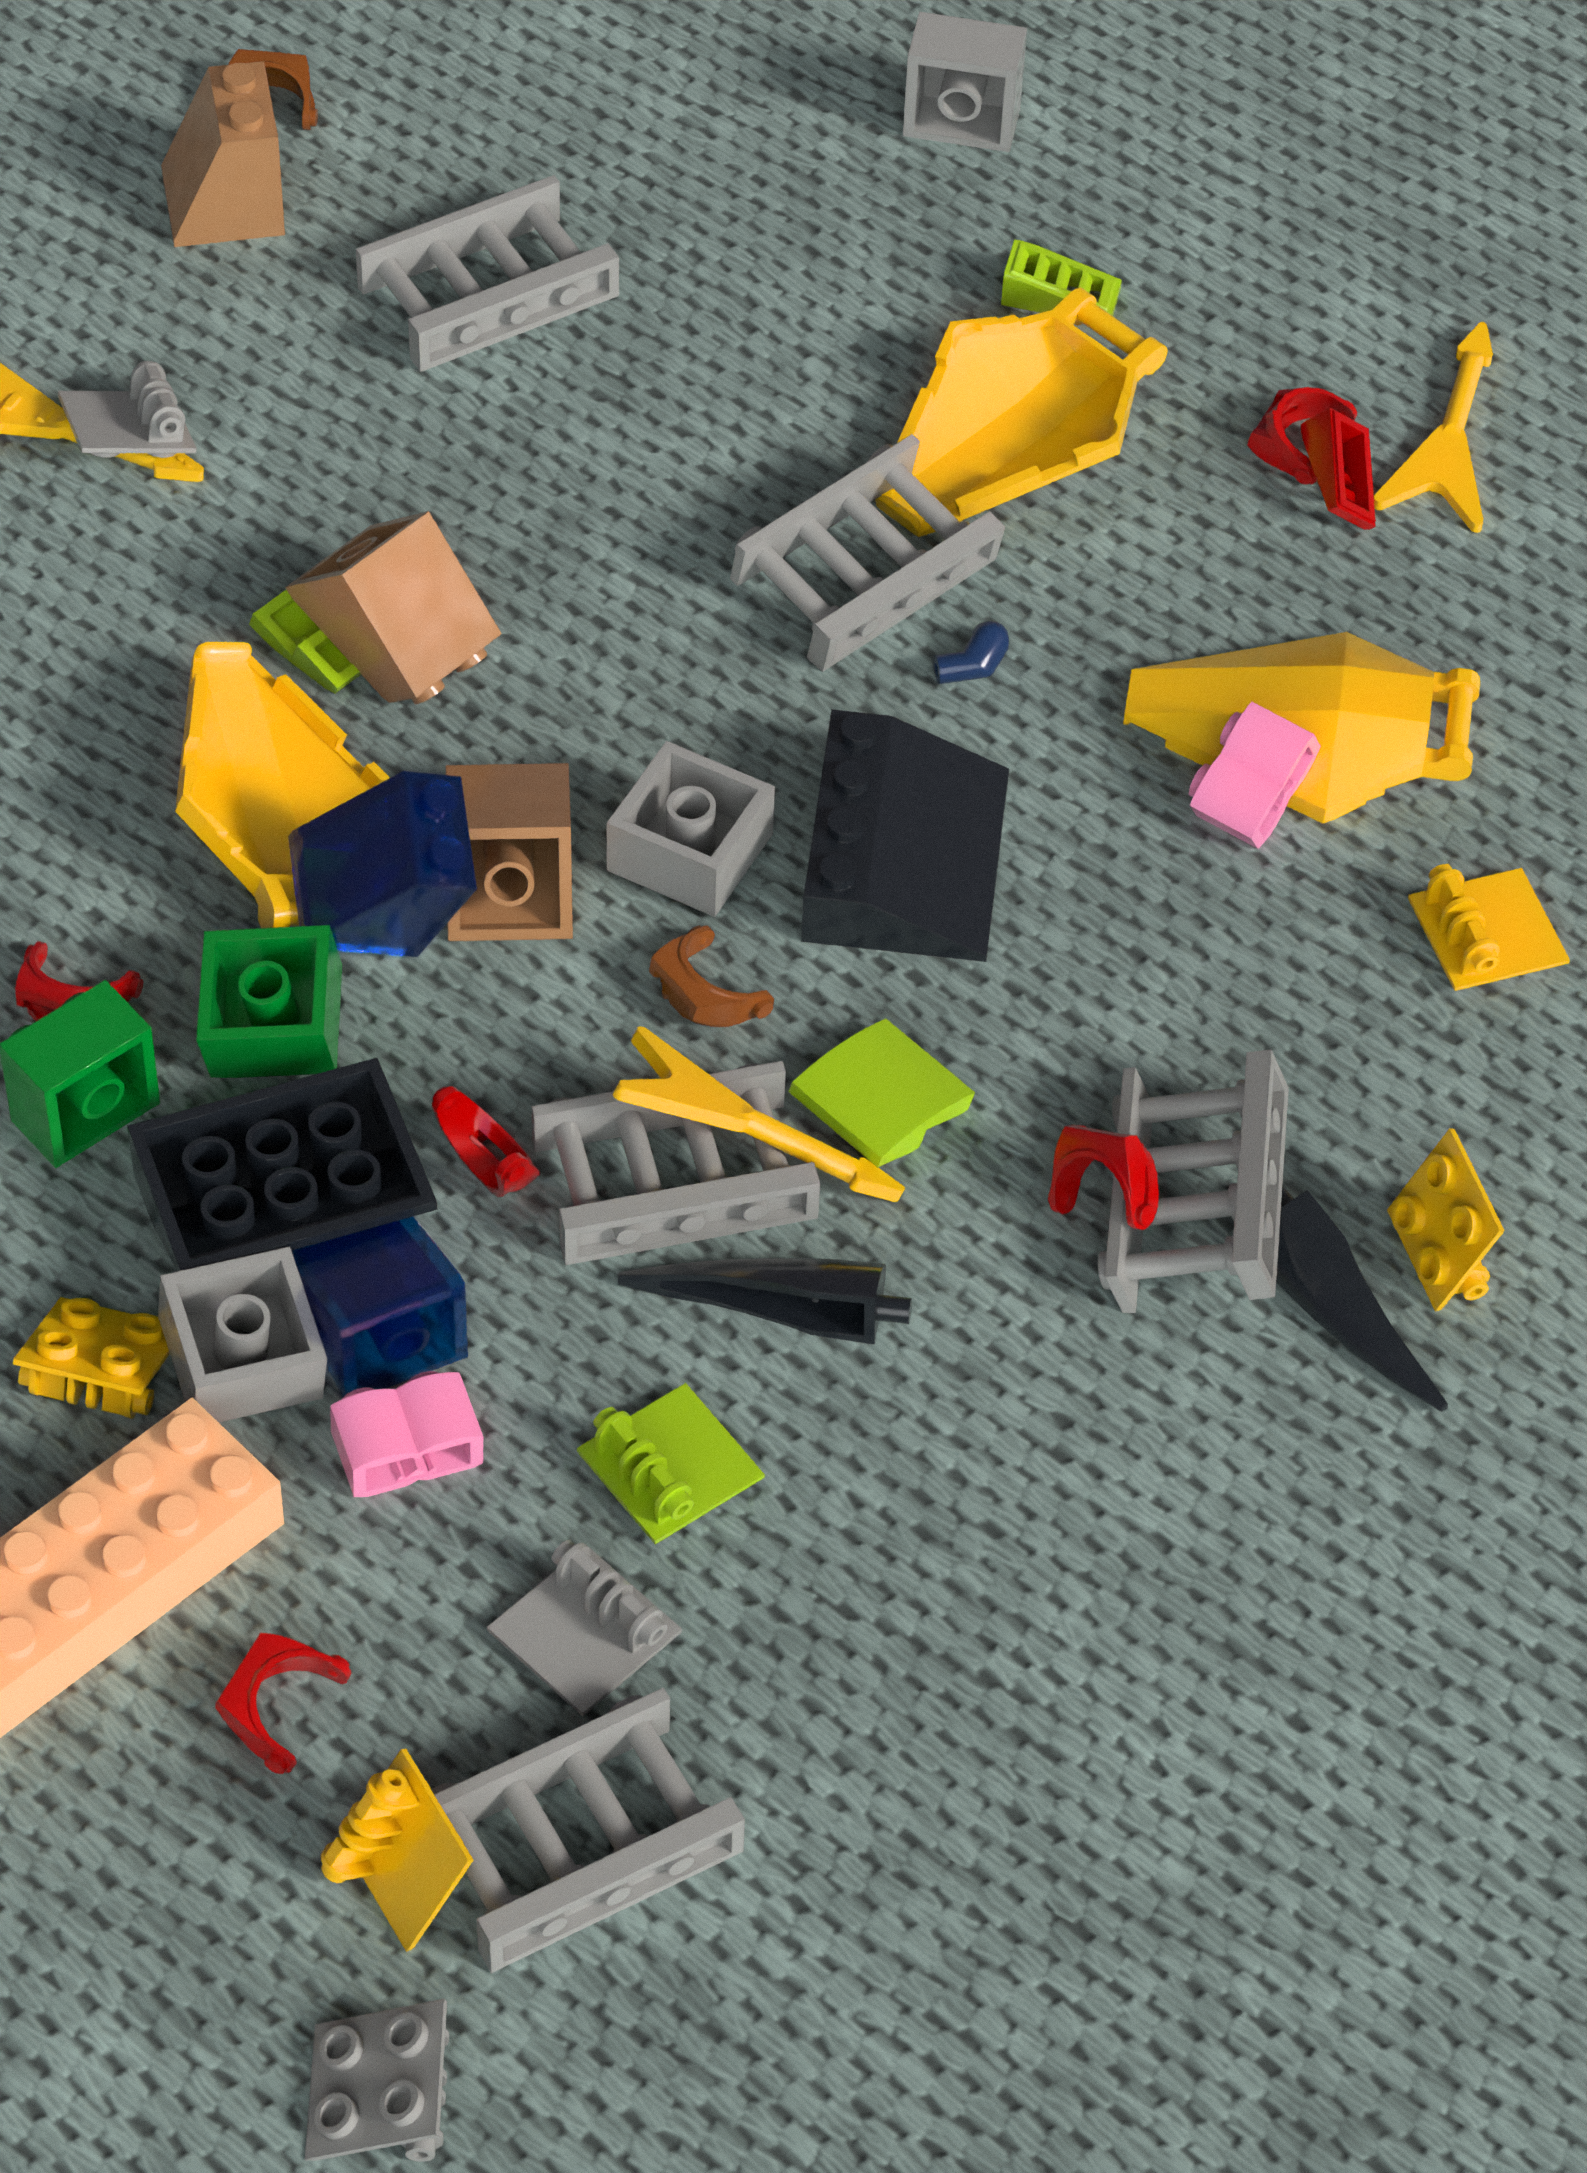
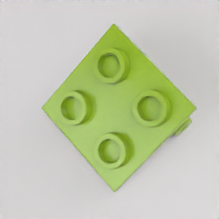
M686 1383L631 1416L626 1411L617 1412L614 1407L605 1408L593 1421V1425L597 1429L595 1437L577 1447L578 1454L654 1544L659 1543L765 1478V1474Z

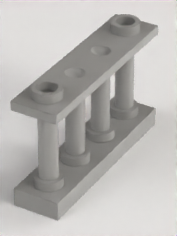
M555 175L357 248L358 289L363 295L388 286L411 317L408 319L410 359L418 370L422 372L619 296V256L609 243L583 253L579 250L558 223L560 221V181ZM536 230L560 262L532 271L509 240ZM487 248L510 280L482 290L459 259ZM437 267L461 299L432 309L409 277Z
M913 434L894 446L891 444L883 445L872 454L867 463L767 526L751 528L736 543L730 579L736 586H739L761 571L767 575L813 623V634L807 659L822 672L996 560L1005 526L990 511L971 524L968 521L960 522L912 474L920 441ZM894 488L944 541L929 551L925 549L917 550L870 502ZM850 515L901 568L885 579L881 577L873 578L827 529ZM807 543L857 594V597L840 608L837 605L830 607L783 557Z
M1272 1049L1247 1052L1245 1079L1238 1080L1236 1087L1150 1097L1136 1067L1123 1068L1121 1095L1114 1096L1112 1102L1114 1124L1117 1133L1138 1136L1140 1142L1150 1152L1157 1173L1236 1164L1238 1179L1237 1183H1231L1226 1191L1159 1198L1158 1209L1154 1221L1150 1225L1232 1216L1234 1220L1233 1236H1227L1225 1243L1141 1253L1143 1230L1133 1229L1128 1225L1123 1191L1118 1180L1113 1175L1107 1250L1100 1251L1098 1273L1102 1287L1105 1290L1111 1289L1122 1312L1136 1313L1140 1279L1227 1269L1231 1276L1238 1275L1249 1300L1275 1297L1289 1087ZM1239 1112L1242 1117L1241 1130L1234 1131L1232 1138L1150 1148L1152 1123Z
M783 1061L761 1065L746 1064L734 1070L709 1074L749 1103L753 1109L772 1118L774 1117L771 1109L784 1107L786 1070ZM614 1091L573 1099L558 1098L546 1104L531 1106L532 1144L534 1151L541 1152L558 1148L573 1206L559 1209L560 1248L565 1265L818 1218L820 1180L814 1162L794 1166L788 1165L783 1151L754 1137L763 1171L725 1177L709 1124L619 1101L613 1097ZM684 1126L700 1183L664 1189L661 1186L646 1132ZM621 1137L637 1194L601 1201L598 1199L584 1143Z
M664 1687L644 1697L641 1695L627 1697L614 1705L609 1713L456 1785L454 1783H445L432 1789V1792L473 1858V1862L465 1873L487 1909L483 1916L477 1918L478 1951L491 1973L744 1851L745 1818L732 1797L713 1806L708 1804L701 1805L659 1737L670 1730V1697ZM633 1748L677 1819L675 1824L650 1836L637 1833L597 1766ZM572 1778L614 1848L612 1854L587 1866L575 1865L534 1796ZM506 1808L510 1809L551 1879L548 1885L523 1897L511 1895L471 1826Z

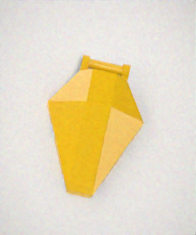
M1081 287L1074 289L1056 307L1046 312L1022 318L1013 314L1001 318L994 316L950 321L935 355L936 367L927 387H921L898 442L911 434L920 441L912 474L959 521H962L1120 454L1137 382L1145 374L1151 375L1162 366L1168 349L1153 337L1143 338L1097 306L1095 296ZM1074 324H1085L1128 354V356L1121 359L1078 329ZM894 488L875 499L876 507L917 537L936 532Z
M1343 632L1131 669L1123 725L1133 723L1166 739L1165 748L1202 766L1206 763L1212 765L1224 747L1220 744V736L1225 724L1235 712L1242 714L1247 706L1254 702L1313 733L1321 746L1306 777L1290 797L1287 807L1323 824L1365 805L1368 800L1383 796L1387 788L1419 777L1447 781H1460L1469 777L1473 764V753L1468 748L1472 703L1479 697L1481 681L1478 673L1472 669L1455 668L1448 673L1434 672L1351 633ZM1432 701L1448 703L1444 746L1439 749L1426 748Z
M205 642L198 645L191 661L175 812L255 897L258 904V922L261 928L356 925L360 931L382 930L386 922L387 911L384 898L374 879V874L405 792L375 762L365 765L364 768L342 746L347 734L286 674L275 679L251 655L252 648L249 643Z

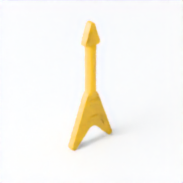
M1485 322L1478 323L1457 347L1456 359L1461 362L1442 425L1438 426L1374 495L1376 510H1383L1423 492L1432 491L1441 494L1472 532L1478 533L1482 530L1483 515L1464 429L1482 367H1489L1493 356L1488 327Z
M0 363V434L46 439L64 438L77 443L63 408ZM120 453L115 456L154 470L155 478L201 482L204 478L203 466L185 453H176L174 456L167 458L155 457L147 453Z
M643 1026L637 1027L631 1042L661 1079L620 1080L613 1092L615 1099L731 1131L744 1132L805 1163L814 1162L816 1168L849 1183V1188L852 1191L892 1202H898L905 1187L879 1167L877 1168L868 1159L860 1157L858 1160L753 1109L749 1103Z

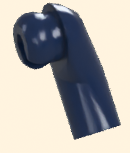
M993 621L979 623L974 628L973 635L964 651L934 655L933 669L937 683H953L991 676L1009 649V635L1006 628L1002 624Z

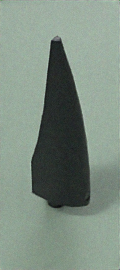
M1282 1184L1276 1283L1317 1323L1355 1355L1392 1382L1441 1412L1447 1410L1448 1403L1395 1331L1373 1295L1355 1261L1345 1236L1308 1190L1294 1199Z
M745 1258L670 1264L624 1271L618 1274V1285L679 1300L719 1306L779 1323L810 1335L866 1344H875L879 1321L909 1324L912 1312V1298L883 1295L886 1264L822 1258Z

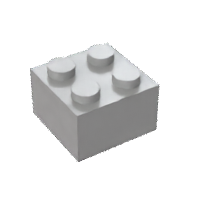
M919 12L907 59L903 136L1010 152L1021 106L1027 28Z
M666 741L607 822V871L716 917L773 835L775 786Z
M290 1247L160 1275L158 1318L185 1402L193 1397L220 1423L323 1399L327 1357Z

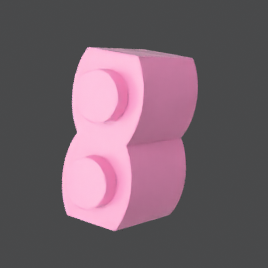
M1251 702L1242 714L1235 712L1225 724L1220 736V744L1224 746L1221 754L1212 765L1206 763L1197 771L1189 788V796L1193 797L1190 807L1197 817L1259 849L1273 832L1290 797L1306 777L1321 746L1313 733Z
M422 1372L413 1376L407 1383L396 1389L359 1388L349 1392L341 1400L330 1406L331 1434L354 1497L377 1495L408 1486L417 1480H431L474 1468L483 1463L484 1437L463 1380L458 1372Z

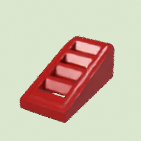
M1328 408L1301 424V435L1328 511L1364 530H1370L1376 527L1369 428L1332 408Z

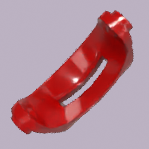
M1303 387L1279 390L1258 426L1252 431L1247 446L1264 462L1294 476L1301 484L1312 485L1317 479L1309 457L1293 446L1284 430L1292 423L1312 418L1328 408H1332L1352 420L1356 419L1357 410L1351 402L1324 389Z
M37 941L34 945L30 944L27 947L15 987L16 1005L23 1008L26 1007L28 1014L32 1016L35 1022L61 1007L71 996L86 992L94 987L62 983L41 971L40 969L48 953L47 944L41 941ZM129 970L119 980L109 984L129 1002L132 997L138 998L140 996L144 981L141 979L139 972Z
M445 1086L436 1091L432 1098V1109L442 1132L467 1168L492 1194L497 1197H503L509 1192L523 1189L540 1176V1171L532 1163L525 1150L473 1100L453 1086ZM489 1138L507 1157L500 1161L482 1142Z
M1072 1124L1064 1126L1054 1154L1052 1182L1048 1194L1051 1210L1056 1213L1067 1214L1074 1208L1081 1178L1087 1167L1095 1159L1102 1162L1118 1180L1125 1199L1128 1225L1133 1229H1147L1154 1221L1158 1209V1177L1154 1160L1150 1152L1144 1147V1144L1140 1142L1138 1136L1087 1128L1084 1125Z
M260 1632L216 1701L215 1708L231 1730L244 1742L246 1747L255 1755L265 1760L264 1764L269 1770L276 1774L290 1773L297 1764L295 1756L269 1736L259 1717L256 1697L261 1682L279 1673L310 1671L337 1683L345 1684L352 1673L349 1668L350 1665L347 1660L339 1655L332 1654L329 1656L296 1640L281 1635Z

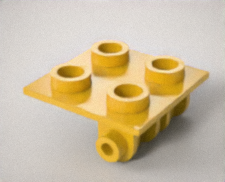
M1441 864L1430 871V881L1427 890L1408 894V900L1454 991L1569 964L1570 962L1560 939L1522 868L1464 881L1461 871L1452 869L1449 864Z
M1449 1128L1387 1209L1393 1226L1406 1249L1434 1311L1442 1310L1454 1294L1463 1293L1466 1300H1476L1488 1292L1487 1282L1490 1274L1487 1268L1482 1265L1481 1260L1505 1231L1455 1129Z
M60 1297L13 1358V1365L21 1366L18 1383L28 1386L30 1394L64 1401L66 1398L67 1403L76 1405L87 1383L85 1398L87 1408L95 1410L103 1394L102 1411L133 1419L136 1413L142 1415L149 1414L154 1400V1390L146 1387L170 1353L157 1316L147 1313L130 1314L101 1307L97 1302L86 1298L68 1299Z
M406 1748L400 1749L387 1770L371 1776L366 1784V1793L360 1801L352 1805L348 1811V1816L340 1823V1837H336L333 1842L327 1844L321 1853V1870L328 1880L334 1883H343L351 1879H364L406 1952L416 1946L473 1862V1858L461 1837L456 1832Z

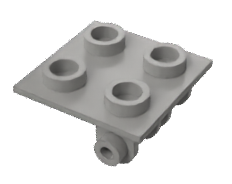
M142 361L136 365L131 374L129 391H58V398L81 453H91L92 455L104 458L115 457L120 453H147L160 458L172 457L176 453H196L197 448L185 424L184 413L177 406V398L171 385L166 381L164 369L156 362Z
M566 1540L556 1548L551 1559L557 1565L556 1570L487 1626V1631L581 1716H584L681 1634L682 1628L585 1543L575 1545L571 1540Z
M445 1999L315 2024L305 2148L306 2161H317L395 2145L405 2147V2156L410 2160L424 2162L434 2159L435 2149L443 2145L444 2138L443 2132L440 2130L441 2107L446 2102V2093L442 2089L447 2083V2072L443 2069L444 2048L449 2043V2031L446 2029L447 2001Z

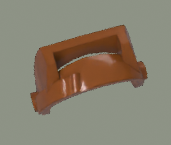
M238 49L228 65L264 61L268 85L290 90L304 102L302 129L311 130V126L316 127L318 110L315 109L314 98L310 90V74L306 55Z
M699 925L693 927L688 934L671 940L652 956L649 973L653 977L660 978L662 998L668 999L670 1005L682 1017L696 1024L710 1027H729L754 1017L759 1019L765 1018L773 1010L774 998L767 990L752 993L732 992L707 982L693 969L688 958L710 946L714 940V931L709 926Z

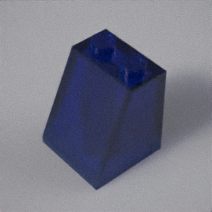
M402 771L294 829L288 836L299 926L330 925L338 951L418 957L477 890L461 776Z
M414 1216L292 1250L327 1357L326 1366L342 1397L359 1388L386 1389L407 1381L419 1373L433 1371L468 1357L465 1282L457 1269Z

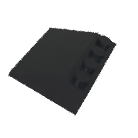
M831 709L803 896L801 942L986 962L1009 768L893 716Z
M378 1058L127 1125L136 1182L150 1220L177 1272L290 1247L292 1251L438 1210L437 1200Z

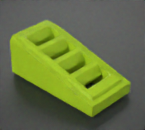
M1014 239L1003 276L1001 305L1040 313L1046 312L1056 307L1072 292L1067 290L1068 286L1081 287L1089 293L1090 290L1101 292L1096 305L1113 316L1121 290L1122 279L1035 244Z

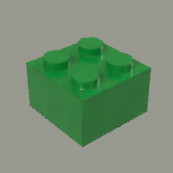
M330 925L204 931L196 1041L210 1078L314 1075L337 1068L342 962Z
M106 980L86 992L71 996L58 1009L31 1025H24L18 1028L8 1039L0 1043V1057L10 1119L55 1169L161 1104L152 1028Z

